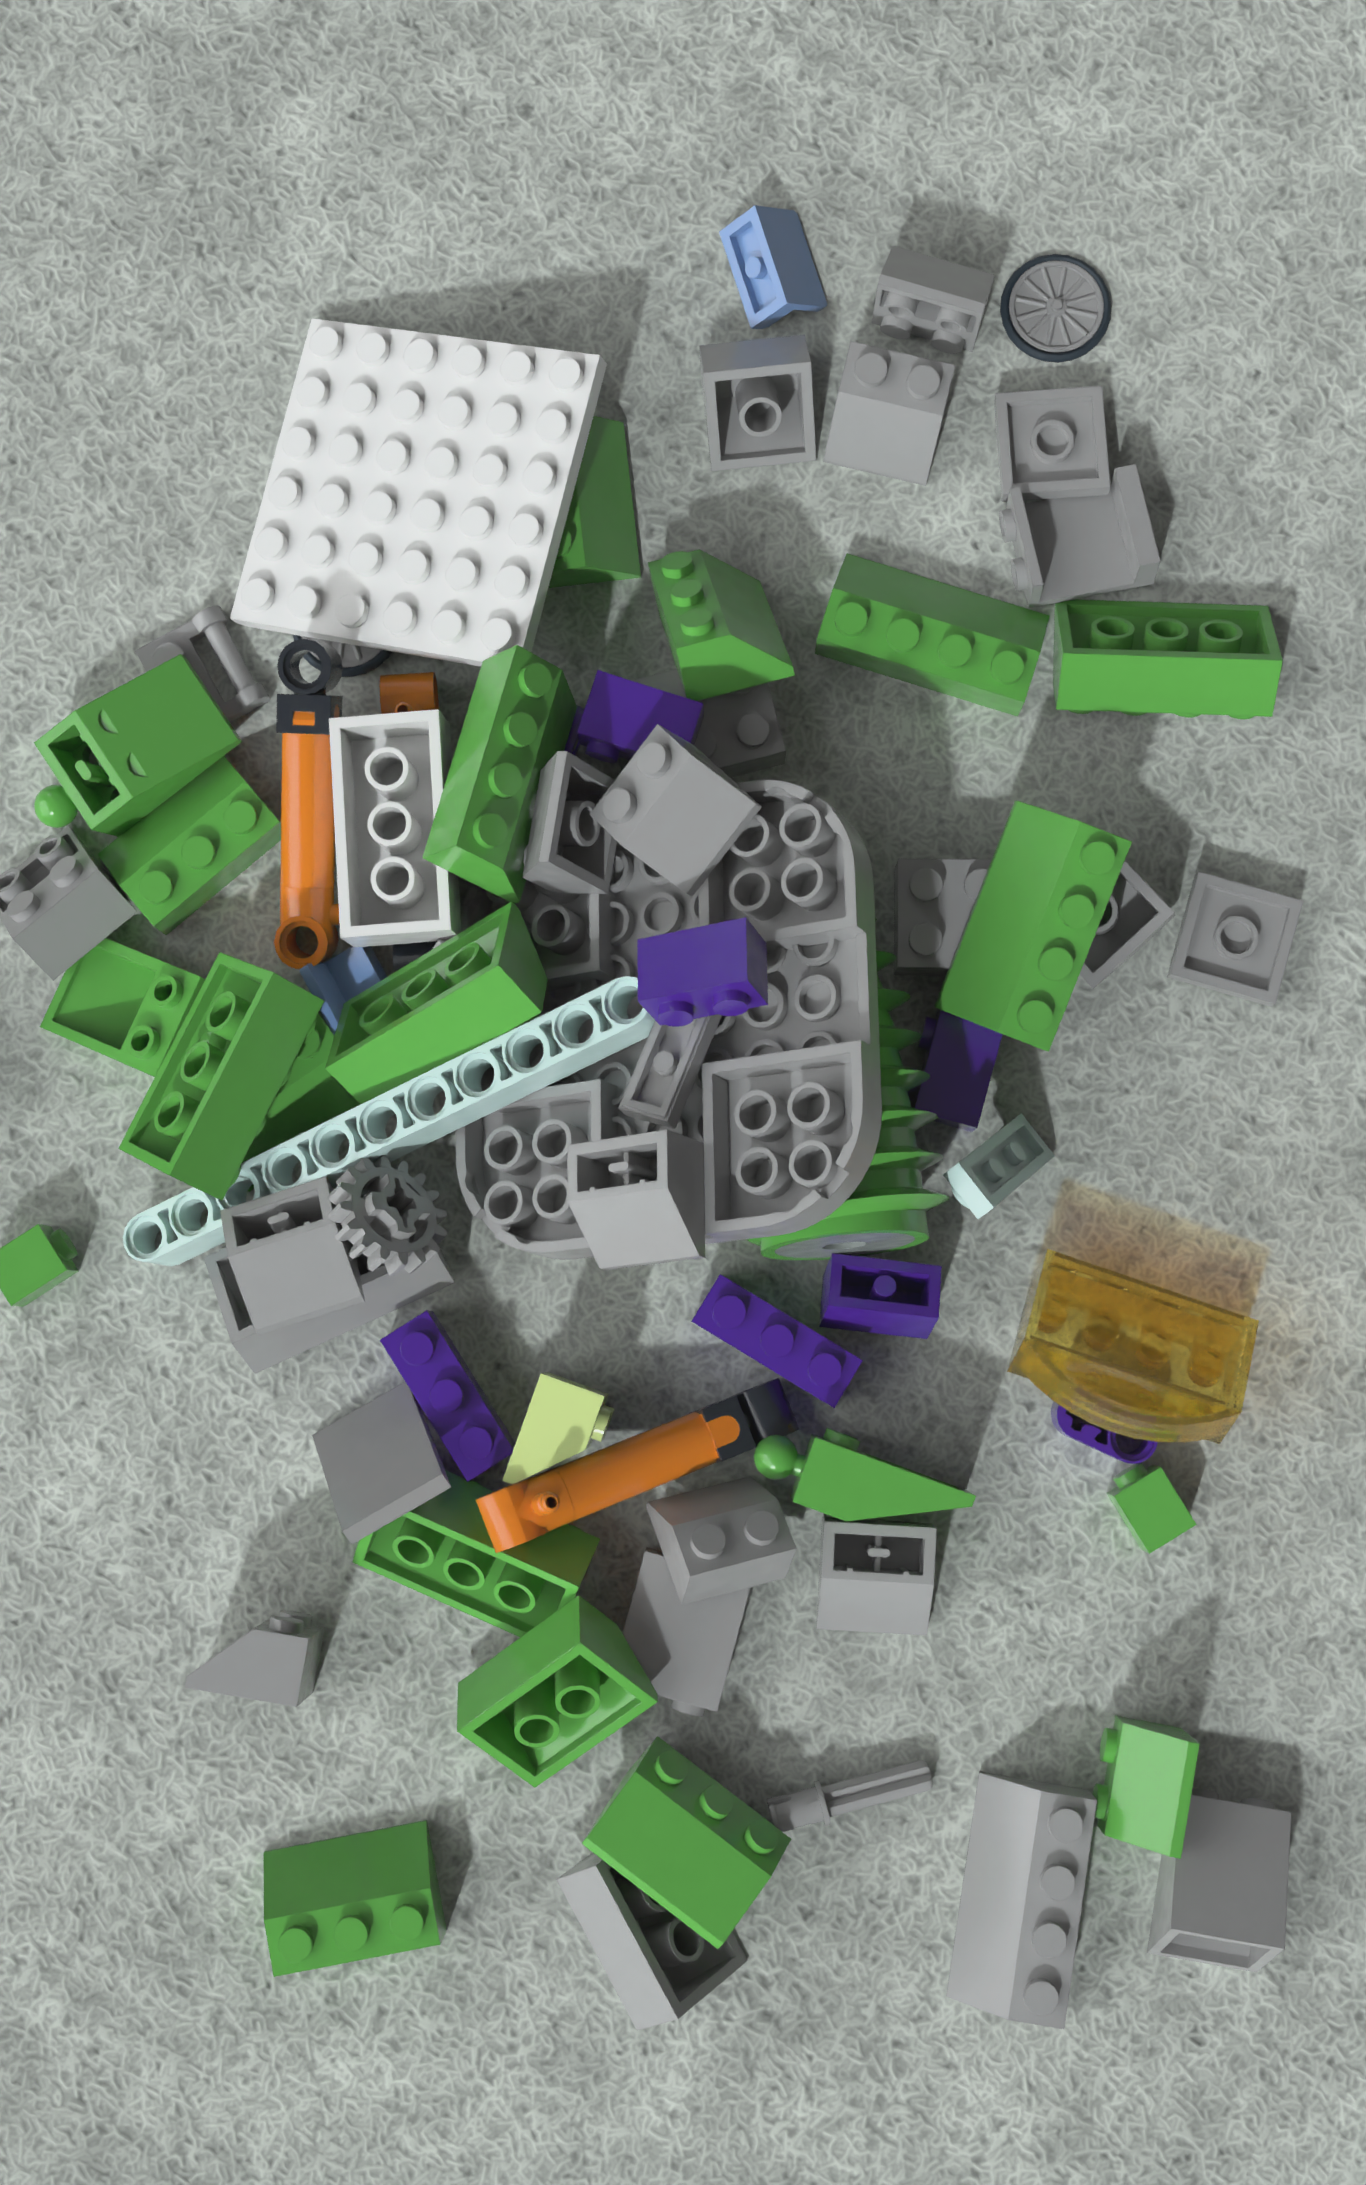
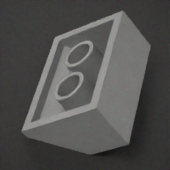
M594 1853L588 1855L556 1879L637 2031L679 2019L748 1961L733 1932H731L723 1945L717 1949Z

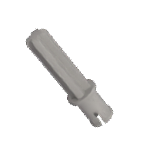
M919 1760L822 1787L820 1781L817 1780L814 1781V1787L787 1795L767 1798V1804L772 1824L782 1832L822 1821L827 1826L831 1825L830 1817L929 1791L933 1787V1780L926 1761Z

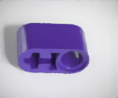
M1069 1389L1059 1394L1052 1404L1051 1420L1061 1434L1114 1459L1130 1464L1141 1463L1150 1458L1156 1450L1158 1434L1155 1426L1148 1418L1093 1392ZM1082 1400H1085L1084 1410L1099 1419L1106 1420L1107 1409L1112 1411L1113 1414L1105 1421L1102 1430L1085 1423H1078L1075 1429L1071 1428L1073 1418L1065 1414L1069 1404L1079 1406ZM1126 1422H1134L1140 1428L1142 1434L1139 1447L1130 1453H1123L1118 1448L1115 1440L1118 1428ZM1101 1432V1440L1097 1442L1095 1437Z

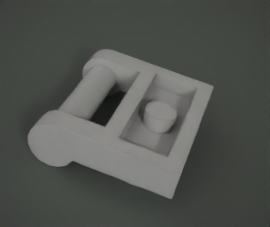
M218 605L200 611L191 621L135 650L146 672L179 654L184 655L230 723L268 703L270 700L263 684L256 683L225 627L228 620ZM205 636L237 692L235 697L227 702H224L193 645L194 642Z

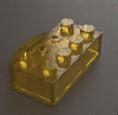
M1047 1249L1029 1284L1007 1372L1028 1378L1050 1399L1072 1414L1111 1432L1155 1442L1178 1443L1206 1439L1220 1444L1242 1412L1259 1320Z

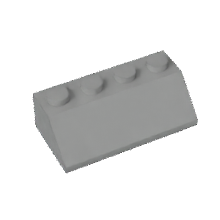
M367 1188L362 1189L360 1198H363L368 1193ZM415 1233L408 1238L409 1243L414 1241ZM437 1244L440 1248L439 1252L411 1274L403 1268L395 1276H389L383 1263L374 1271H370L367 1265L368 1257L361 1254L356 1259L365 1302L258 1335L254 1330L230 1265L226 1247L203 1257L231 1343L255 1374L455 1283L440 1244Z
M979 1772L946 1993L947 1997L1006 2020L1059 2029L1065 2028L1097 1799L1088 1789Z

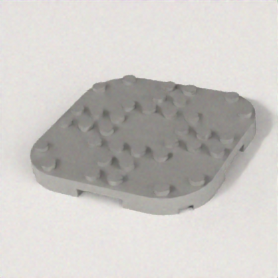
M754 780L737 783L762 807L693 896L683 892L618 842L616 844L608 894L552 893L526 879L521 900L515 903V905L521 912L548 979L543 1010L539 1016L617 978L624 976L638 978L637 939L744 917L750 921L767 943L768 1005L749 1008L745 1013L737 1016H721L675 1129L626 1116L619 1109L621 1100L647 1041V1038L456 1130V1169L462 1195L473 1216L482 1219L495 1234L494 1237L516 1249L550 1259L570 1260L594 1257L568 1204L567 1145L666 1129L703 1143L705 1244L779 1236L808 1228L832 1214L855 1191L866 1174L875 1154L882 1120L874 882L872 866L865 844L854 826L839 811L811 791L789 782ZM472 883L461 909V930L464 931L510 902ZM638 995L628 1004L627 1015L629 1019L636 1017L643 1009L642 1005L638 1002ZM593 1019L586 1020L579 1028V1043L588 1040L593 1033ZM543 1043L537 1044L530 1052L529 1063L531 1067H534L541 1061L544 1053ZM493 1067L487 1069L481 1078L482 1091L488 1089L494 1081L495 1073Z

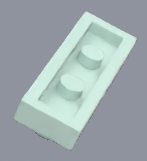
M1021 1113L945 1172L943 1176L950 1183L955 1198L963 1206L969 1208L976 1218L979 1219L1055 1155Z

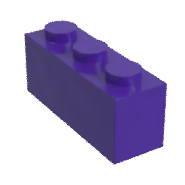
M721 1274L691 1321L833 1408L837 1405L863 1361Z
M426 1310L380 1339V1342L467 1482L512 1454L516 1444L434 1311Z

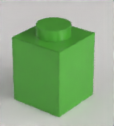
M37 1224L0 1248V1289L11 1306L24 1307L79 1272L72 1261L78 1253L68 1235L61 1228L53 1231L51 1226Z
M1142 1462L1136 1463L1117 1474L1113 1478L1117 1487L1106 1493L1140 1549L1149 1554L1197 1525L1160 1466L1151 1465L1145 1469Z

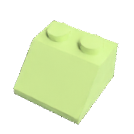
M549 1372L541 1373L502 1481L515 1484L586 1450L591 1446L593 1439L600 1442L602 1439L604 1440L614 1412V1408L605 1405L609 1394Z

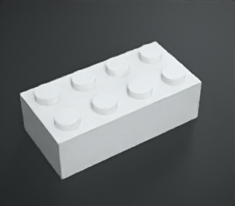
M439 709L329 718L340 938L353 947L449 940L462 932L459 877L422 858L452 763L449 722Z

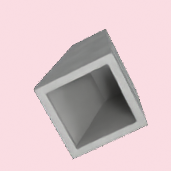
M1192 1789L1181 1859L1161 1855L1147 1953L1251 1972H1258L1285 1949L1291 1812L1276 1810L1272 1802L1263 1799L1247 1798L1242 1799L1240 1803L1219 1800V1794L1211 1790Z

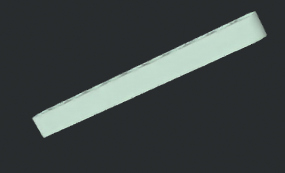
M624 976L610 981L241 1163L239 1177L229 1187L222 1201L192 1187L137 1214L125 1227L123 1235L124 1248L128 1255L137 1261L165 1266L179 1265L225 1243L220 1210L245 1203L247 1191L252 1184L255 1189L253 1200L325 1176L335 1189L338 1186L336 1183L337 1179L350 1166L354 1167L362 1158H368L374 1163L379 1157L384 1155L392 1162L647 1038L655 1022L654 1018L644 1008L634 1018L629 1019L627 1015L628 1004L638 995V978ZM593 1019V1033L588 1040L579 1043V1028L586 1020ZM543 1043V1057L537 1065L531 1067L529 1063L530 1052L537 1044ZM493 1067L495 1073L494 1081L488 1089L482 1091L481 1078L487 1069ZM444 1090L446 1097L445 1105L435 1115L433 1111L434 1099L437 1094ZM396 1114V1130L387 1138L386 1124L389 1118ZM348 1138V1153L340 1161L339 1147L343 1140ZM300 1161L302 1166L301 1175L293 1183V1168ZM207 1207L208 1219L205 1225L201 1227V1214ZM161 1230L162 1240L160 1246L156 1250L155 1239L156 1235Z

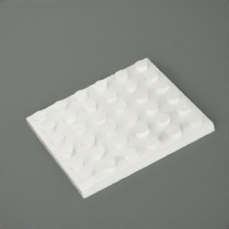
M312 318L230 619L237 624L252 628L480 667L483 660L515 645H519L532 652L607 363L600 355Z

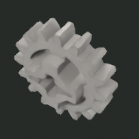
M382 1155L374 1163L368 1158H362L354 1167L350 1166L337 1179L336 1183L338 1186L328 1196V1199L337 1206L328 1214V1220L341 1223L342 1229L335 1235L337 1241L349 1240L353 1244L349 1253L352 1259L364 1254L368 1257V1270L374 1271L383 1263L389 1276H395L403 1268L409 1274L413 1273L439 1252L440 1248L437 1244L447 1236V1231L438 1224L447 1217V1212L434 1208L433 1202L440 1194L436 1190L426 1192L422 1187L426 1179L423 1173L413 1178L408 1175L407 1162L402 1160L395 1168H391L387 1156ZM367 1188L368 1193L363 1198H360L362 1189ZM415 1233L414 1241L409 1243L408 1238Z

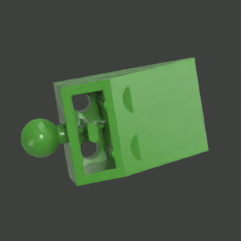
M179 654L76 709L34 742L61 783V785L47 786L37 794L34 802L35 813L43 824L53 828H60L70 824L79 811L91 830L119 837L240 744L242 740L187 658ZM91 751L99 761V764L95 765L89 762Z
M105 938L65 971L40 1027L155 1077L205 978ZM209 1030L201 1037V1041H205L220 1050L225 1048L226 1040Z
M826 1428L823 1437L811 1434L804 1455L797 1452L794 1443L790 1439L781 1435L765 1437L758 1443L754 1452L755 1466L763 1476L775 1480L783 1479L790 1474L796 1476L790 1493L792 1502L844 1521L972 1507L976 1498L974 1494L965 1489L858 1450L860 1441L857 1438L830 1428Z

